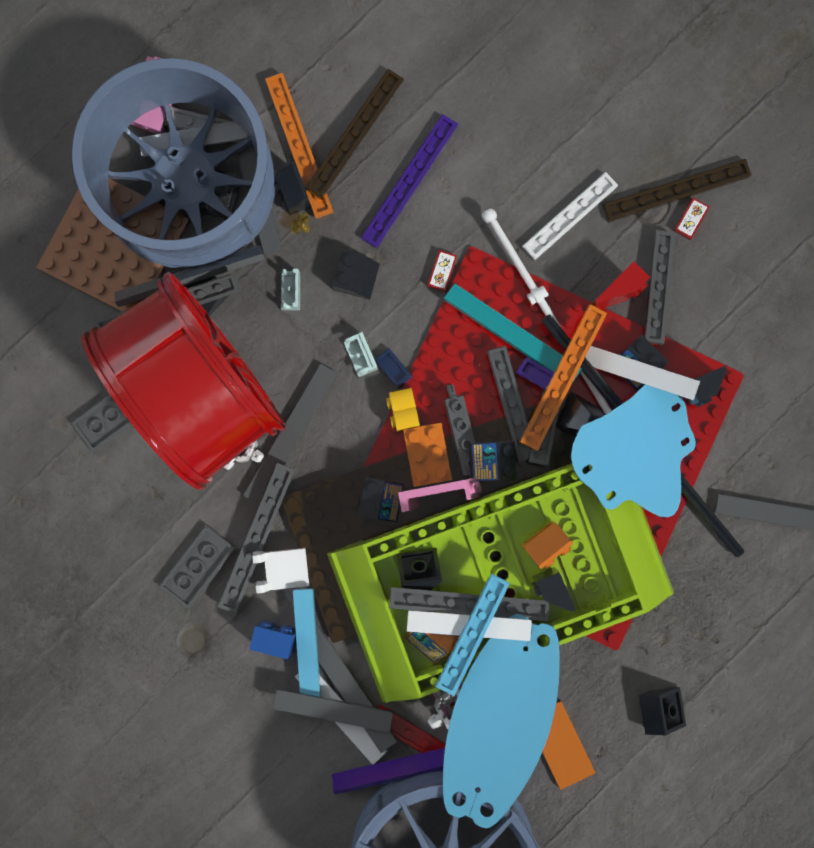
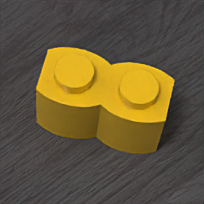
M412 388L390 392V397L386 398L388 409L393 410L394 416L390 417L392 428H396L398 432L404 429L420 427Z

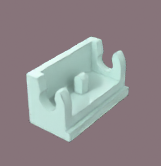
M283 269L281 272V310H300L299 269H292V271Z
M363 332L345 340V347L358 377L378 369Z

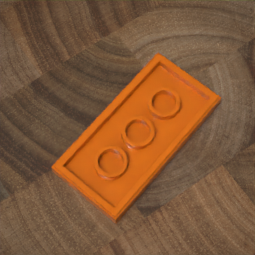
M562 701L556 702L551 729L542 753L560 790L595 774V770Z

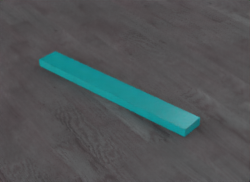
M454 284L444 297L445 302L536 363L555 372L563 355L458 285ZM581 367L579 368V370H578V372H577L575 378L578 376V374H579L580 371L582 370Z

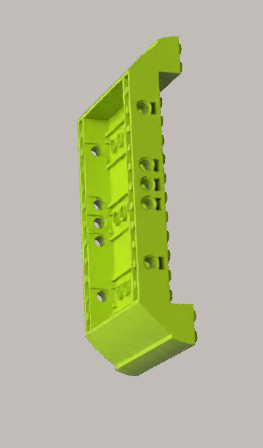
M572 463L369 540H361L327 553L380 698L385 703L418 699L440 691L441 689L435 687L452 652L451 650L434 664L404 638L408 634V610L388 608L390 587L402 588L397 553L436 547L442 582L431 591L480 595L490 574L497 576L498 571L504 569L508 572V576L505 581L510 583L508 588H512L515 591L513 598L544 600L535 593L531 584L534 582L532 576L555 567L561 574L576 610L571 612L549 603L548 621L532 620L531 623L535 625L543 623L554 627L559 646L647 613L674 593L643 508L634 501L625 500L614 509H606L594 491L579 479ZM588 464L582 469V472L584 474L592 470V466ZM611 491L606 495V499L608 501L616 496V493ZM553 520L573 542V545L570 546L571 550L563 556L558 555L550 567L540 569L521 544ZM486 532H491L494 535V540L491 543L483 541V535ZM499 551L501 554L500 560L496 562L490 560L491 552ZM540 634L537 638V643L541 647H547L550 643V638L546 634ZM483 637L461 682L465 681L473 663L490 638ZM527 645L523 647L524 651H528Z

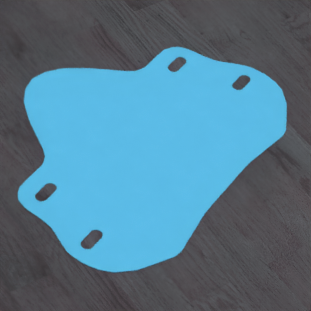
M645 384L628 401L605 416L589 422L579 429L571 452L573 468L579 479L594 491L606 509H614L625 500H631L660 517H670L676 513L681 501V461L694 450L696 445L694 434L688 423L686 405L682 396ZM679 403L680 409L673 412L672 406ZM688 437L689 443L682 446L681 441ZM590 464L592 470L584 474L582 469ZM614 491L616 496L608 501L606 495Z

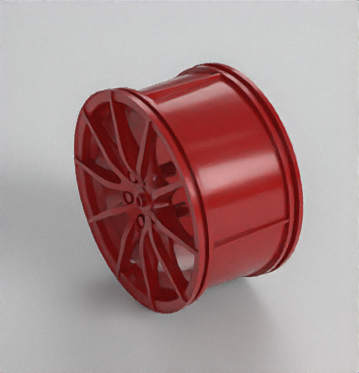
M167 272L164 275L165 281L163 279L157 281L158 291L101 328L94 327L90 332H85L81 335V342L101 382L142 438L182 480L197 490H203L207 484L213 481L214 474L262 435L269 433L271 436H275L277 434L276 429L283 431L286 429V425L269 396L225 335L185 286L172 273Z

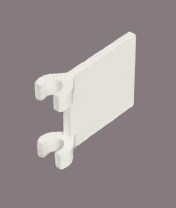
M305 548L253 552V563L265 562L267 581L256 582V593L309 586Z

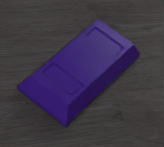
M528 357L525 358L516 372L546 390L554 372Z

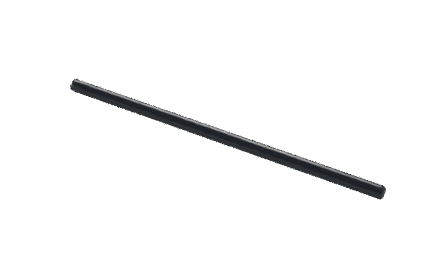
M548 314L541 321L564 350H566L571 339L554 318ZM585 357L580 366L582 372L613 409L622 405L623 402ZM681 474V492L735 557H740L745 552L744 549Z

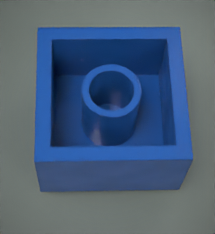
M268 620L258 623L254 628L249 650L288 659L292 655L296 640L294 627L282 625V627L274 626L275 622Z

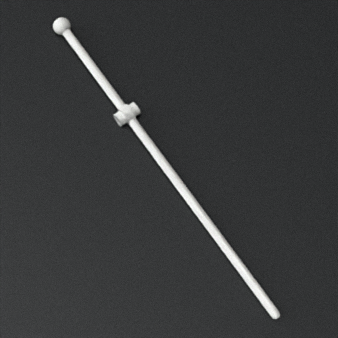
M492 208L487 209L482 213V219L484 222L490 223L530 289L531 293L526 295L532 305L538 303L545 316L550 314L559 324L544 299L549 295L545 287L541 286L538 288L497 222L496 211ZM581 370L582 377L604 413H610L612 409L605 398Z

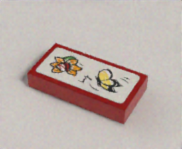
M693 197L674 232L691 240L710 206Z
M439 250L427 287L446 292L457 255Z

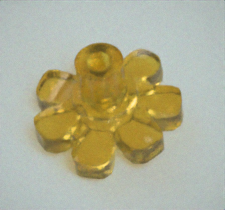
M303 212L290 224L292 226L290 231L293 234H298L300 230L306 234L310 231L311 228L306 224L310 221V218L306 212Z

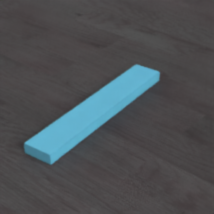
M490 574L435 687L455 696L510 584L509 582Z
M313 588L294 589L293 600L300 693L321 697Z

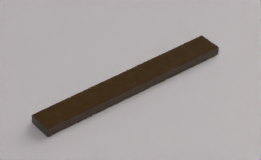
M387 69L305 187V190L322 200L403 83L404 78Z
M742 159L603 203L602 206L609 223L748 179L752 175L747 160Z

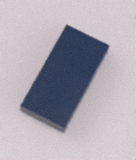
M390 348L374 359L397 389L413 378Z

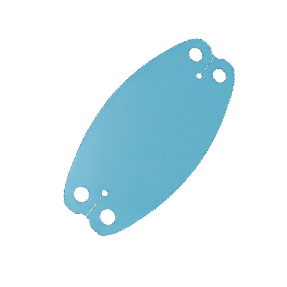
M514 614L511 617H509L514 619L529 620L527 617L521 614ZM531 623L530 641L490 638L466 676L453 709L445 746L443 798L448 814L459 818L463 816L471 817L476 825L489 828L505 815L532 775L549 736L559 685V642L554 627L547 624L535 625ZM540 634H546L550 638V643L547 647L538 645L537 638ZM527 645L528 651H524L523 647ZM476 787L481 789L479 793L475 791ZM456 792H462L466 797V802L462 806H456L453 803L452 797ZM482 804H492L494 812L490 817H484L481 814L480 807Z

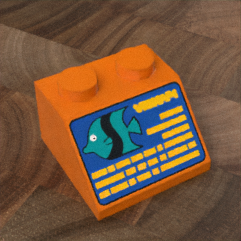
M408 632L404 638L431 662L436 664L453 649L459 635Z

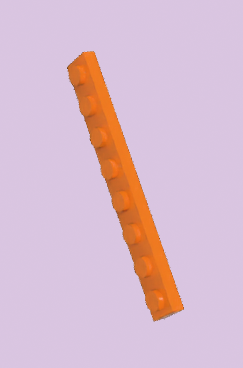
M280 73L265 80L304 187H306L318 168L283 73ZM306 190L316 219L334 213L327 193L320 200Z
M591 304L588 305L519 443L534 451L539 450L607 315L606 312Z

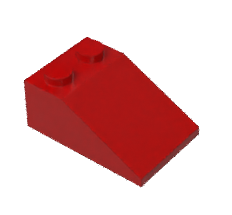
M633 261L591 305L601 310L625 302L630 297L635 299L648 286L646 281L650 276Z

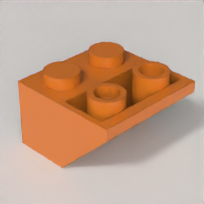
M552 520L521 544V546L540 569L543 567L546 569L555 562L554 559L558 555L563 556L568 553L573 542L556 522Z

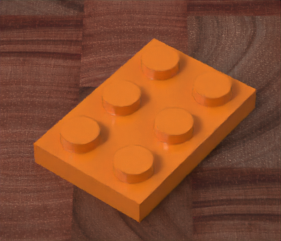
M442 423L404 429L413 486L417 487L452 480Z

